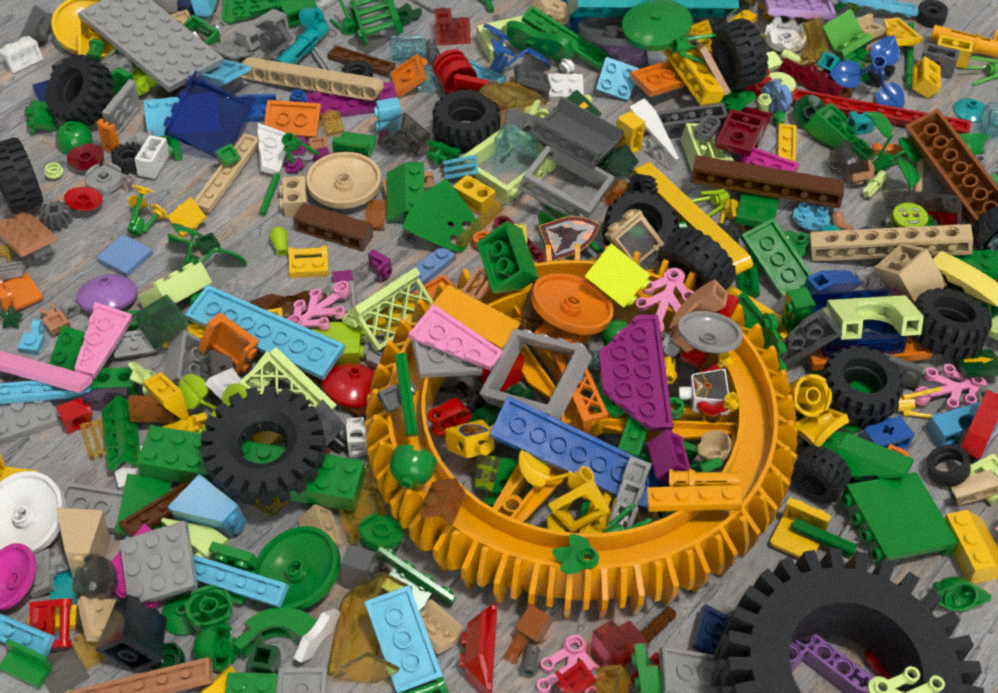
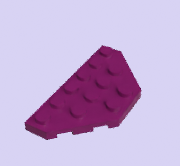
M636 315L631 323L617 333L612 341L598 353L601 390L606 397L649 431H665L666 429L672 431L673 421L659 316Z

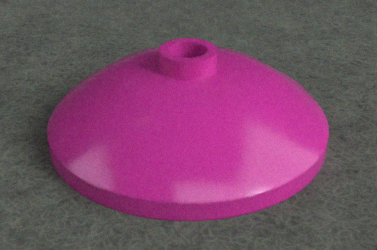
M13 543L0 550V611L6 610L21 601L33 584L36 575V557L32 549L24 544Z

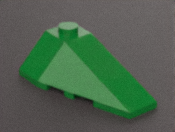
M833 103L818 110L804 126L811 136L861 161L872 160L876 157V154L865 140L858 138L855 127H850L847 124L846 120L848 118Z
M835 431L821 445L839 454L846 461L847 466L850 467V473L856 480H861L864 476L874 475L877 478L905 477L914 463L913 458L847 432Z

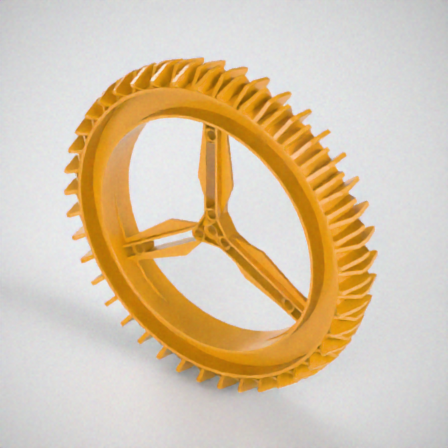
M575 244L574 260L558 258V261H552L551 246L545 245L543 262H533L539 278L548 274L563 273L591 282L585 275L596 261H594V258H589V261L580 260V244ZM635 251L633 261L639 266L640 252ZM663 260L658 275L654 274L655 270L653 269L645 270L650 274L648 279L654 282L663 278L664 273L669 269V261ZM467 268L461 271L457 284V290L459 291L463 289L471 277ZM691 271L684 285L687 290L693 293L697 291L696 273ZM481 277L477 278V280L475 281V283L473 284L468 293H471V291L473 290L476 283ZM444 283L438 284L433 302L446 288ZM532 283L524 289L497 294L492 292L490 286L481 302L520 322L522 325L523 313ZM666 286L654 290V292L650 295L644 294L642 290L639 289L635 293V296L637 297L636 300L640 297H644L647 299L660 292L665 291ZM675 288L673 294L680 305H682V296ZM608 296L614 309L611 321L615 319L624 320L628 324L631 323L636 315H656L660 305L659 302L648 307L646 311L641 312L636 309V300L630 307L626 305L623 308ZM419 299L411 317L412 323H408L403 318L401 319L393 338L394 343L390 340L387 341L380 364L375 369L370 385L371 393L367 396L365 421L369 463L372 466L373 476L376 477L377 488L383 496L385 503L390 505L391 514L399 521L403 529L409 528V537L421 553L433 550V559L443 573L448 569L453 571L461 568V577L466 587L471 591L476 581L478 586L484 587L494 580L493 593L496 601L500 604L504 602L507 587H511V598L515 600L523 591L528 592V606L532 604L537 607L539 595L547 596V607L553 606L554 598L565 599L564 618H570L571 600H581L583 610H589L590 600H598V619H604L609 599L614 598L619 608H625L626 599L630 596L632 615L639 613L644 604L645 593L655 602L661 600L662 596L664 606H668L678 595L679 586L686 590L692 589L695 594L709 581L710 573L722 577L736 563L737 555L744 557L758 542L759 536L766 532L768 526L776 518L777 510L780 509L783 499L787 495L794 469L793 465H795L797 457L795 452L798 442V427L795 426L796 412L792 395H790L786 370L779 371V362L774 346H770L767 350L763 349L764 340L761 326L755 324L752 329L744 327L743 307L738 304L730 319L741 328L743 333L742 342L736 349L729 351L733 365L731 367H722L726 370L729 393L735 392L739 397L737 401L739 404L738 408L732 410L729 407L728 415L719 414L715 417H710L701 412H694L691 405H684L683 415L679 419H672V432L682 436V440L701 439L704 433L710 431H722L728 434L731 438L732 450L722 472H739L742 509L677 511L653 523L623 531L572 533L550 530L524 523L566 478L553 482L545 481V485L541 488L533 486L522 501L519 495L529 482L524 478L519 463L493 507L483 503L464 488L465 499L453 524L448 525L443 515L422 519L418 511L431 483L440 479L455 478L439 457L427 426V413L431 410L434 399L447 377L419 378L411 344L412 339L408 338L409 332L424 316L431 305H426L422 299ZM670 304L663 319L664 332L667 334L672 331L670 324L676 314ZM528 321L527 330L533 332L536 323ZM524 344L520 351L525 356L522 374L528 385L550 400L556 387L529 348ZM532 346L559 383L554 369V354L545 349ZM680 348L678 353L682 355L684 350ZM406 353L410 382H414L418 388V391L415 392L416 394L413 395L418 436L416 437L406 436L402 407L387 414L377 396L379 391L398 383L395 354ZM709 353L702 367L697 369L702 371L715 361L719 362V354ZM568 403L561 421L581 430ZM591 407L588 409L590 415L601 413ZM625 412L620 417L608 415L607 419L591 423V432L587 434L594 437L600 434H623L629 414ZM648 430L644 441L650 442L663 431ZM412 445L414 446L413 450L420 452L421 448L425 449L437 459L435 472L425 485L408 489L402 487L391 475L389 463L395 447ZM550 465L548 466L550 472L548 477L566 474ZM570 534H577L586 538L590 543V547L596 550L599 555V563L593 569H583L576 574H567L560 571L562 563H559L554 558L552 549L569 546Z

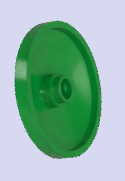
M672 0L644 1L632 7L625 14L622 21L623 35L631 45L647 51L667 50L672 48L674 39H681V37H688L690 35L692 17L688 9L678 2Z
M310 526L292 528L277 535L262 549L257 557L261 563L257 575L286 583L289 586L281 607L304 610L321 600L334 585L340 570V552L333 539L323 530ZM265 604L269 608H276L274 606Z

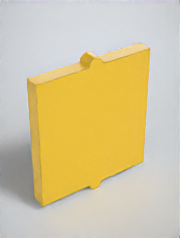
M192 197L178 205L177 209L168 215L172 224L178 223L195 230L198 225L207 219V216ZM179 232L183 238L188 235V232Z

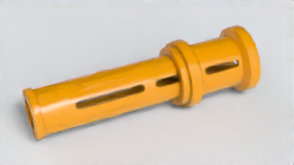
M669 469V487L739 485V472H695L692 469H688V471Z

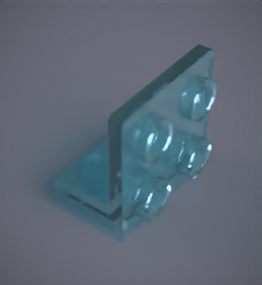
M424 35L391 37L393 61L408 60L416 54L427 59L426 38H424Z
M505 123L494 138L496 161L503 164L512 155V152L535 161L539 156L537 138L529 135L530 132L523 131L515 125Z

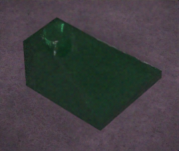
M626 144L614 149L597 167L614 177H618L624 174H631L639 161Z
M167 294L132 315V318L154 350L169 342L182 330L190 328V323L180 308Z

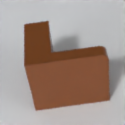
M530 604L517 624L516 629L541 643L555 618Z

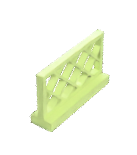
M416 267L347 311L351 318L355 317L376 351L386 346L388 340H394L396 332L390 331L391 321L399 323L402 318L405 319L406 311L414 312L413 308L407 307L408 297L417 299V301L422 299L428 305L433 303L432 298L418 278L420 273ZM413 283L418 288V296L409 293L410 285ZM396 294L404 296L403 306L394 303ZM381 304L389 306L388 316L379 313ZM393 307L402 309L401 319L392 317ZM364 315L374 316L372 326L366 324L362 318ZM378 317L387 319L386 329L377 327ZM376 331L385 333L384 342L381 344L375 338Z
M277 347L270 352L267 358L239 381V384L250 389L251 387L246 383L250 379H260V389L257 388L258 393L263 394V379H275L277 394H280L282 389H278V380H287L290 383V390L294 394L303 395L311 403L309 407L313 405L315 408L322 399L333 411L336 407V404ZM269 363L275 369V375H263V368Z

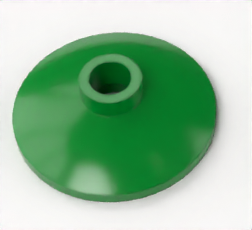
M182 594L172 598L162 609L161 615L167 618L165 630L172 635L188 636L197 632L188 622L186 613L180 612L185 610L186 600L188 601L191 594Z

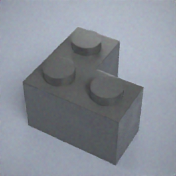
M360 540L356 546L349 544L340 562L343 588L369 596L372 588L377 587L380 578L379 573L381 569H385L387 563L375 555L376 551L364 546Z

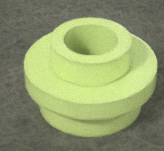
M52 162L46 165L44 174L49 179H58L63 175V168L58 163Z

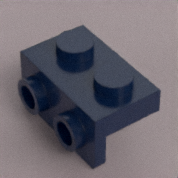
M707 604L702 606L691 647L701 653L714 655L721 639V634L734 611L725 615Z

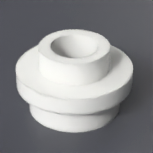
M564 58L561 60L559 67L564 74H573L575 72L574 63L570 59Z

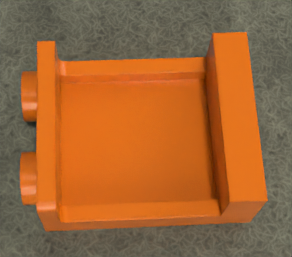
M220 312L208 321L198 350L205 354L212 348L216 352L231 356L232 362L236 366L235 372L239 376L242 373L246 374L252 367L251 361L258 352L256 348L259 340Z

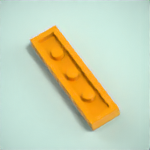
M740 485L647 487L649 512L742 509L743 505Z

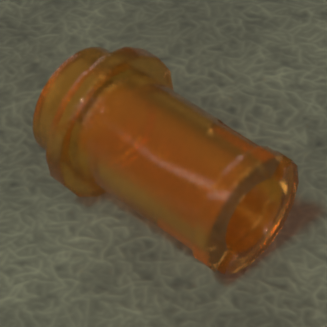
M517 632V634L512 636L513 641L504 654V659L507 661L514 654L511 660L512 664L518 663L525 647L529 645L528 641L530 638L522 632Z

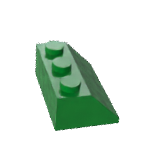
M405 162L387 172V223H404L413 205L425 193L424 162Z
M506 221L476 243L494 294L524 289L539 278L522 228Z

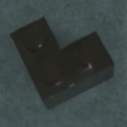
M404 112L380 130L377 144L389 154L402 146L416 157L428 148L431 134Z

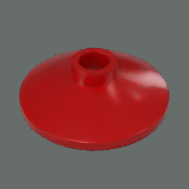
M77 187L68 190L64 194V202L72 209L88 211L98 208L103 202V197L100 192L92 188Z

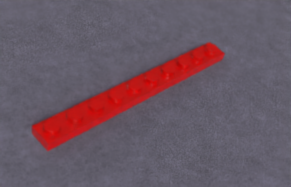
M794 88L791 105H794L802 96L814 95L819 97L825 105L833 103L844 115H849V112L856 111L857 114L875 111L883 114L891 124L902 126L928 114ZM945 116L958 134L970 133L971 121Z

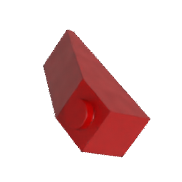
M987 389L961 445V448L967 454L981 459L998 422V393Z

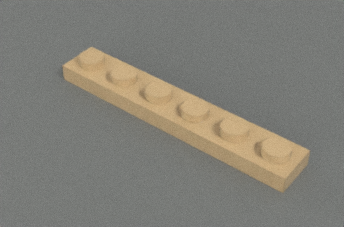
M245 133L234 146L241 160L227 168H224L221 163L194 201L203 212L210 214L258 148L256 136Z

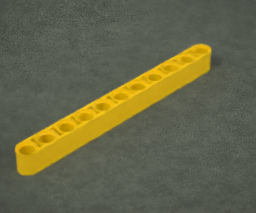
M647 162L632 170L633 175L644 174L653 176L656 179L658 191L655 194L660 196L662 201L665 199L669 203L668 207L674 209V215L677 216L678 222H686L687 228L691 227L695 230H700L703 234L712 237L715 242L717 241L721 248L727 251L728 256L732 258L733 265L736 267V275L753 267L750 255L651 162Z

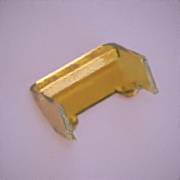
M381 572L345 594L339 607L341 614L335 626L327 666L328 676L337 680L378 683L399 672L400 667L378 657L380 645L365 601L408 586V584L385 572Z

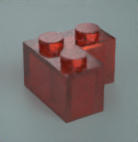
M442 7L434 9L437 46L471 44L469 17L452 18L451 8Z
M611 620L593 631L590 656L602 668L606 676H609L614 672H621L632 661V653H635L634 645L644 643L646 646L647 640L630 620L619 627Z

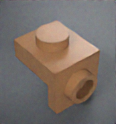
M861 161L862 172L845 175L846 182H853V185L863 184L865 179L874 178L875 168L872 161Z

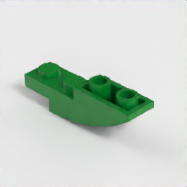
M644 643L635 644L632 662L634 668L638 667L639 676L635 677L637 691L639 693H662L661 673L658 666H650L648 651Z

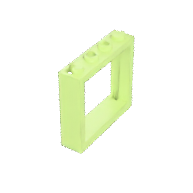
M504 126L462 157L476 155L477 166H479L510 142L535 158L541 154L545 146L517 129ZM546 158L534 173V176L542 179L556 168L557 163ZM472 160L459 162L458 165L472 163ZM473 167L460 169L459 173L472 171ZM479 167L478 174L469 176L491 187L496 191V197L508 204L523 193L518 187L523 175L527 171L508 185Z

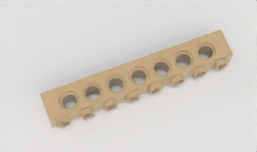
M971 224L811 232L812 261L885 258L901 243L926 248L931 256H937L941 251L949 255L972 254L973 248Z

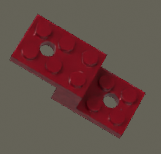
M745 107L741 111L731 109L717 137L715 148L750 157L754 147L758 149L771 120L772 113L750 107Z

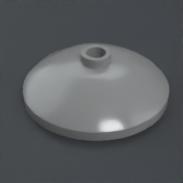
M695 311L681 317L678 323V333L681 338L691 347L703 352L714 354L726 353L736 349L742 342L743 333L739 325L730 318L718 313Z

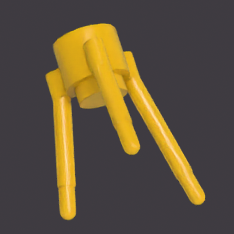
M731 199L725 202L724 210L721 211L720 223H724L726 216L729 219L736 218L739 206L736 200ZM741 225L743 232L746 233V225Z
M936 387L915 393L903 394L897 404L896 411L903 412V416L931 419V416H933L931 414L911 411V409L915 408L914 397L938 392L942 388Z

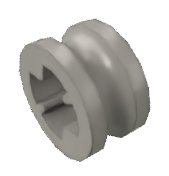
M74 298L65 299L59 307L66 318L75 317L81 310L80 305Z

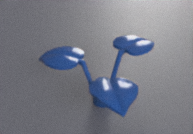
M486 23L484 24L483 28H487L499 36L501 40L499 42L491 38L494 52H497L490 68L495 72L501 74L506 66L509 68L514 61L525 53L544 61L549 69L551 68V64L541 53L529 47L515 57V54L503 45L505 39L509 41V37L500 29ZM504 54H508L510 56H513L514 58L508 62L509 58Z
M895 36L886 37L872 47L870 56L873 60L871 65H867L863 71L859 72V65L851 60L839 63L830 71L831 78L845 88L858 86L861 83L860 75H863L868 70H871L874 74H880L882 88L875 95L877 104L898 108L904 107L905 96L902 88L894 82H890L886 86L884 84L885 66L895 64L900 57V50Z

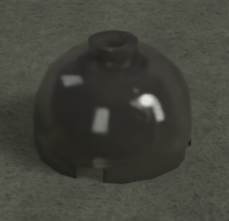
M845 140L831 149L829 153L830 164H828L833 174L837 173L844 178L849 174L860 173L863 169L857 152L854 154L850 150L853 147Z
M90 554L84 558L83 561L86 563L83 568L78 567L76 570L72 590L77 594L75 597L78 599L84 596L88 599L97 598L103 600L117 589L116 567L109 559L98 554Z

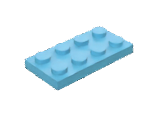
M410 585L365 601L396 693L409 690L443 676Z

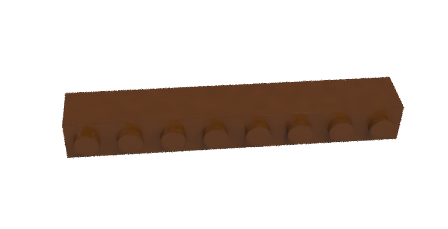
M699 155L695 156L691 183L839 209L843 200L845 180Z

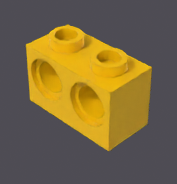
M924 56L913 66L912 89L929 99L932 95L937 94L941 88V66Z
M469 175L463 177L453 186L468 208L481 217L496 205V191Z

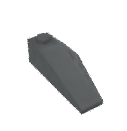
M827 307L821 308L803 319L782 340L786 346V353L780 355L787 367L843 335L836 318Z

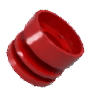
M458 49L444 51L433 63V73L447 94L452 91L454 92L455 74L477 78L475 69L469 63L464 53Z

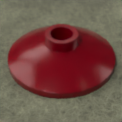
M83 144L69 151L67 161L74 169L88 170L94 165L101 164L105 155L100 146Z

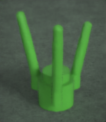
M970 56V59L989 62V64L984 66H967V70L986 69L987 74L991 75L973 82V86L998 78V59Z

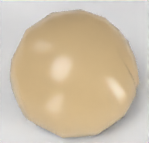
M722 431L704 433L701 436L700 444L697 446L700 459L704 461L718 457L722 463L727 460L732 450L731 439L728 434Z

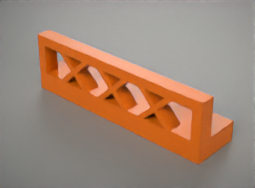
M562 353L554 355V369L559 381L568 366L566 359L572 358L570 355ZM586 368L583 374L585 379L583 382H579L569 404L581 431L589 433L591 432V423L607 419L608 412L589 370ZM583 389L592 392L590 399L581 396ZM590 406L599 408L601 413L590 415L588 409Z

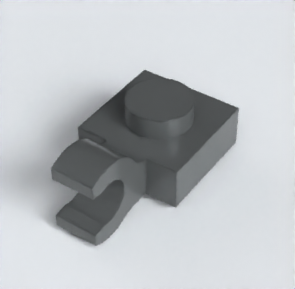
M414 382L411 383L412 395H415V392L418 391ZM398 383L377 393L387 414L402 407Z

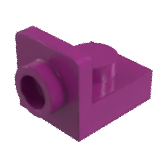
M372 249L368 253L369 267L376 271L377 282L381 283L386 278H389L392 273L391 259Z

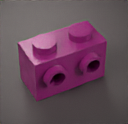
M666 429L647 443L655 470L654 474L659 481L669 484V469L674 471H688V469H691L682 436Z

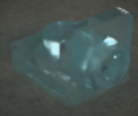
M423 65L427 80L418 85V91L435 92L437 78L433 73V65Z

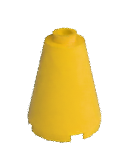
M808 374L789 383L790 395H792L795 411L807 417H817L827 411L832 401V392L825 378L819 375Z

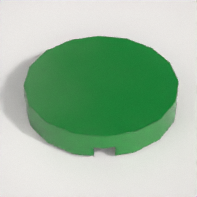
M371 514L361 520L358 536L363 545L371 550L376 551L379 546L394 550L402 542L403 528L399 521L390 515L378 516V514Z

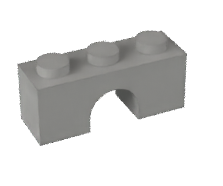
M272 9L235 30L238 46L246 47L249 51L254 50L264 44L259 35L280 22L289 30L286 14Z

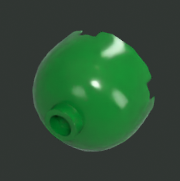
M69 121L62 124L57 130L56 143L58 150L62 154L68 155L71 149L80 147L83 144H93L91 130L82 122Z
M400 445L394 448L390 458L391 475L404 488L410 489L425 485L435 472L437 459L425 449L421 448L419 452L413 450L414 446Z
M214 585L202 586L191 593V597L185 602L186 618L191 627L200 632L209 625L229 624L233 616V602L228 591L217 589V586Z
M213 624L206 626L198 632L192 645V653L195 660L209 657L212 661V672L214 673L224 671L229 666V663L234 664L236 660L234 647L236 637H231L230 631H233L232 627L228 624Z

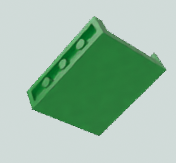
M917 472L907 473L905 477L880 478L846 485L841 496L842 505L847 509L852 523L858 529L863 543L866 544L871 553V558L876 562L877 566L883 559L893 561L940 551L943 557L951 556L959 542Z

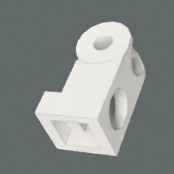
M364 417L346 418L349 458L368 456Z

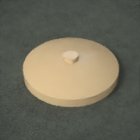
M354 152L333 153L320 158L310 167L306 177L307 188L312 198L322 205L338 209L353 208L367 203L376 196L381 187V172L378 165L372 159Z

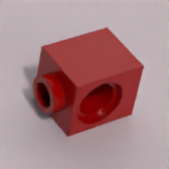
M81 397L56 406L67 434L92 425L90 416H93L89 404L84 405Z

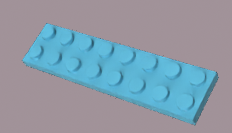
M209 285L205 287L185 313L187 320L206 328L208 321L221 312L259 340L256 348L259 352L265 354L268 351L270 353L277 347L301 371L322 380L326 378L345 350L343 343Z

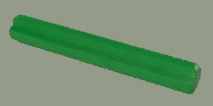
M406 353L395 354V362L406 436L416 437L418 436L407 355Z

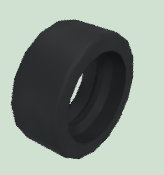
M956 445L939 446L932 450L927 457L926 463L929 476L938 485L948 487L959 485L970 475L971 467L968 454L961 447ZM945 460H957L962 463L957 469L948 472L935 468Z

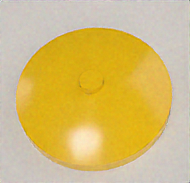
M66 0L57 7L52 17V31L56 41L65 50L78 55L77 14L79 11L99 2V0Z

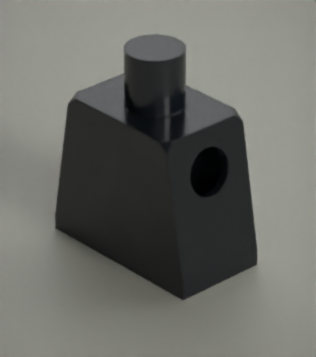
M322 399L315 407V410L318 412L319 420L322 422L326 447L330 444L340 452L348 443L338 435L345 425Z

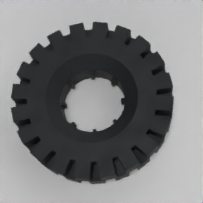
M265 386L263 394H258L257 387L246 389V398H242L238 392L229 397L230 406L221 402L214 409L216 417L209 415L205 422L207 431H202L200 439L202 458L209 478H212L215 487L220 491L224 489L225 495L230 499L236 501L240 496L242 504L254 505L255 499H259L261 506L273 505V497L278 496L280 503L291 499L290 491L294 490L299 495L307 489L306 480L313 483L319 475L318 467H323L326 441L322 422L319 420L318 412L313 405L309 407L308 400L301 395L294 398V393L291 390L283 388L279 395L277 394L276 387ZM272 431L285 437L287 447L284 453H281V456L272 462L263 464L253 463L251 460L248 461L243 457L242 447L244 443L256 433Z

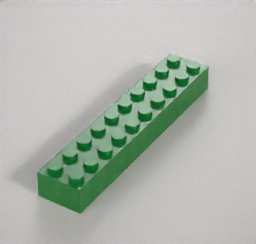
M150 425L136 462L141 475L190 484L200 474L213 484L201 454V433ZM246 441L242 447L243 457L248 461L251 460L253 463H268L279 458L281 453H284L286 447ZM325 454L323 467H318L319 475L314 482L306 480L307 489L299 495L294 490L290 491L291 499L288 501L316 504L356 512L366 476L364 460Z

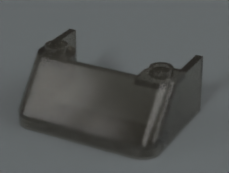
M893 187L886 188L882 192L879 229L885 226L887 207L895 208L901 203H914L927 211L953 213V225H961L962 201L953 193Z

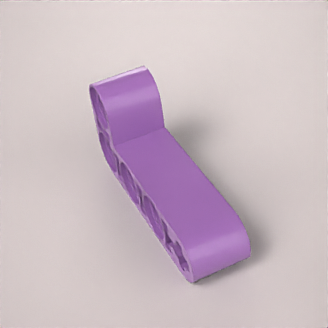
M817 634L802 637L790 644L789 655L792 658L790 660L792 672L804 661L844 693H868V683L873 677Z

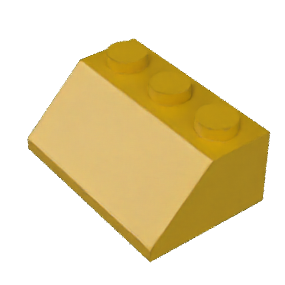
M969 510L946 514L944 519L959 542L953 551V555L965 579L972 581L974 584L998 579V547L984 520Z

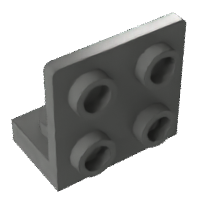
M281 22L259 35L269 49L259 59L273 61L280 56L279 52H283L290 47L289 43L293 40V37Z

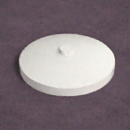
M34 471L19 472L0 481V550L7 545L21 543L28 546L36 554L44 550L60 532L57 509L66 508V501L61 488L55 481L42 473Z

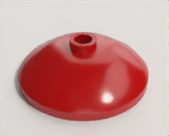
M359 363L335 365L326 378L322 380V390L337 404L355 408L366 407L367 396L371 393L370 385L375 371Z

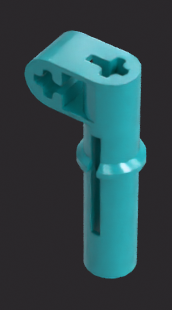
M320 8L301 9L299 19L305 32L295 38V42L275 61L296 65L306 54L311 53L314 50V46L328 34L329 27Z

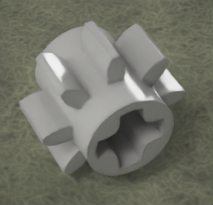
M672 331L669 334L666 332L661 333L664 357L667 355L674 357L681 348L673 340L674 333Z

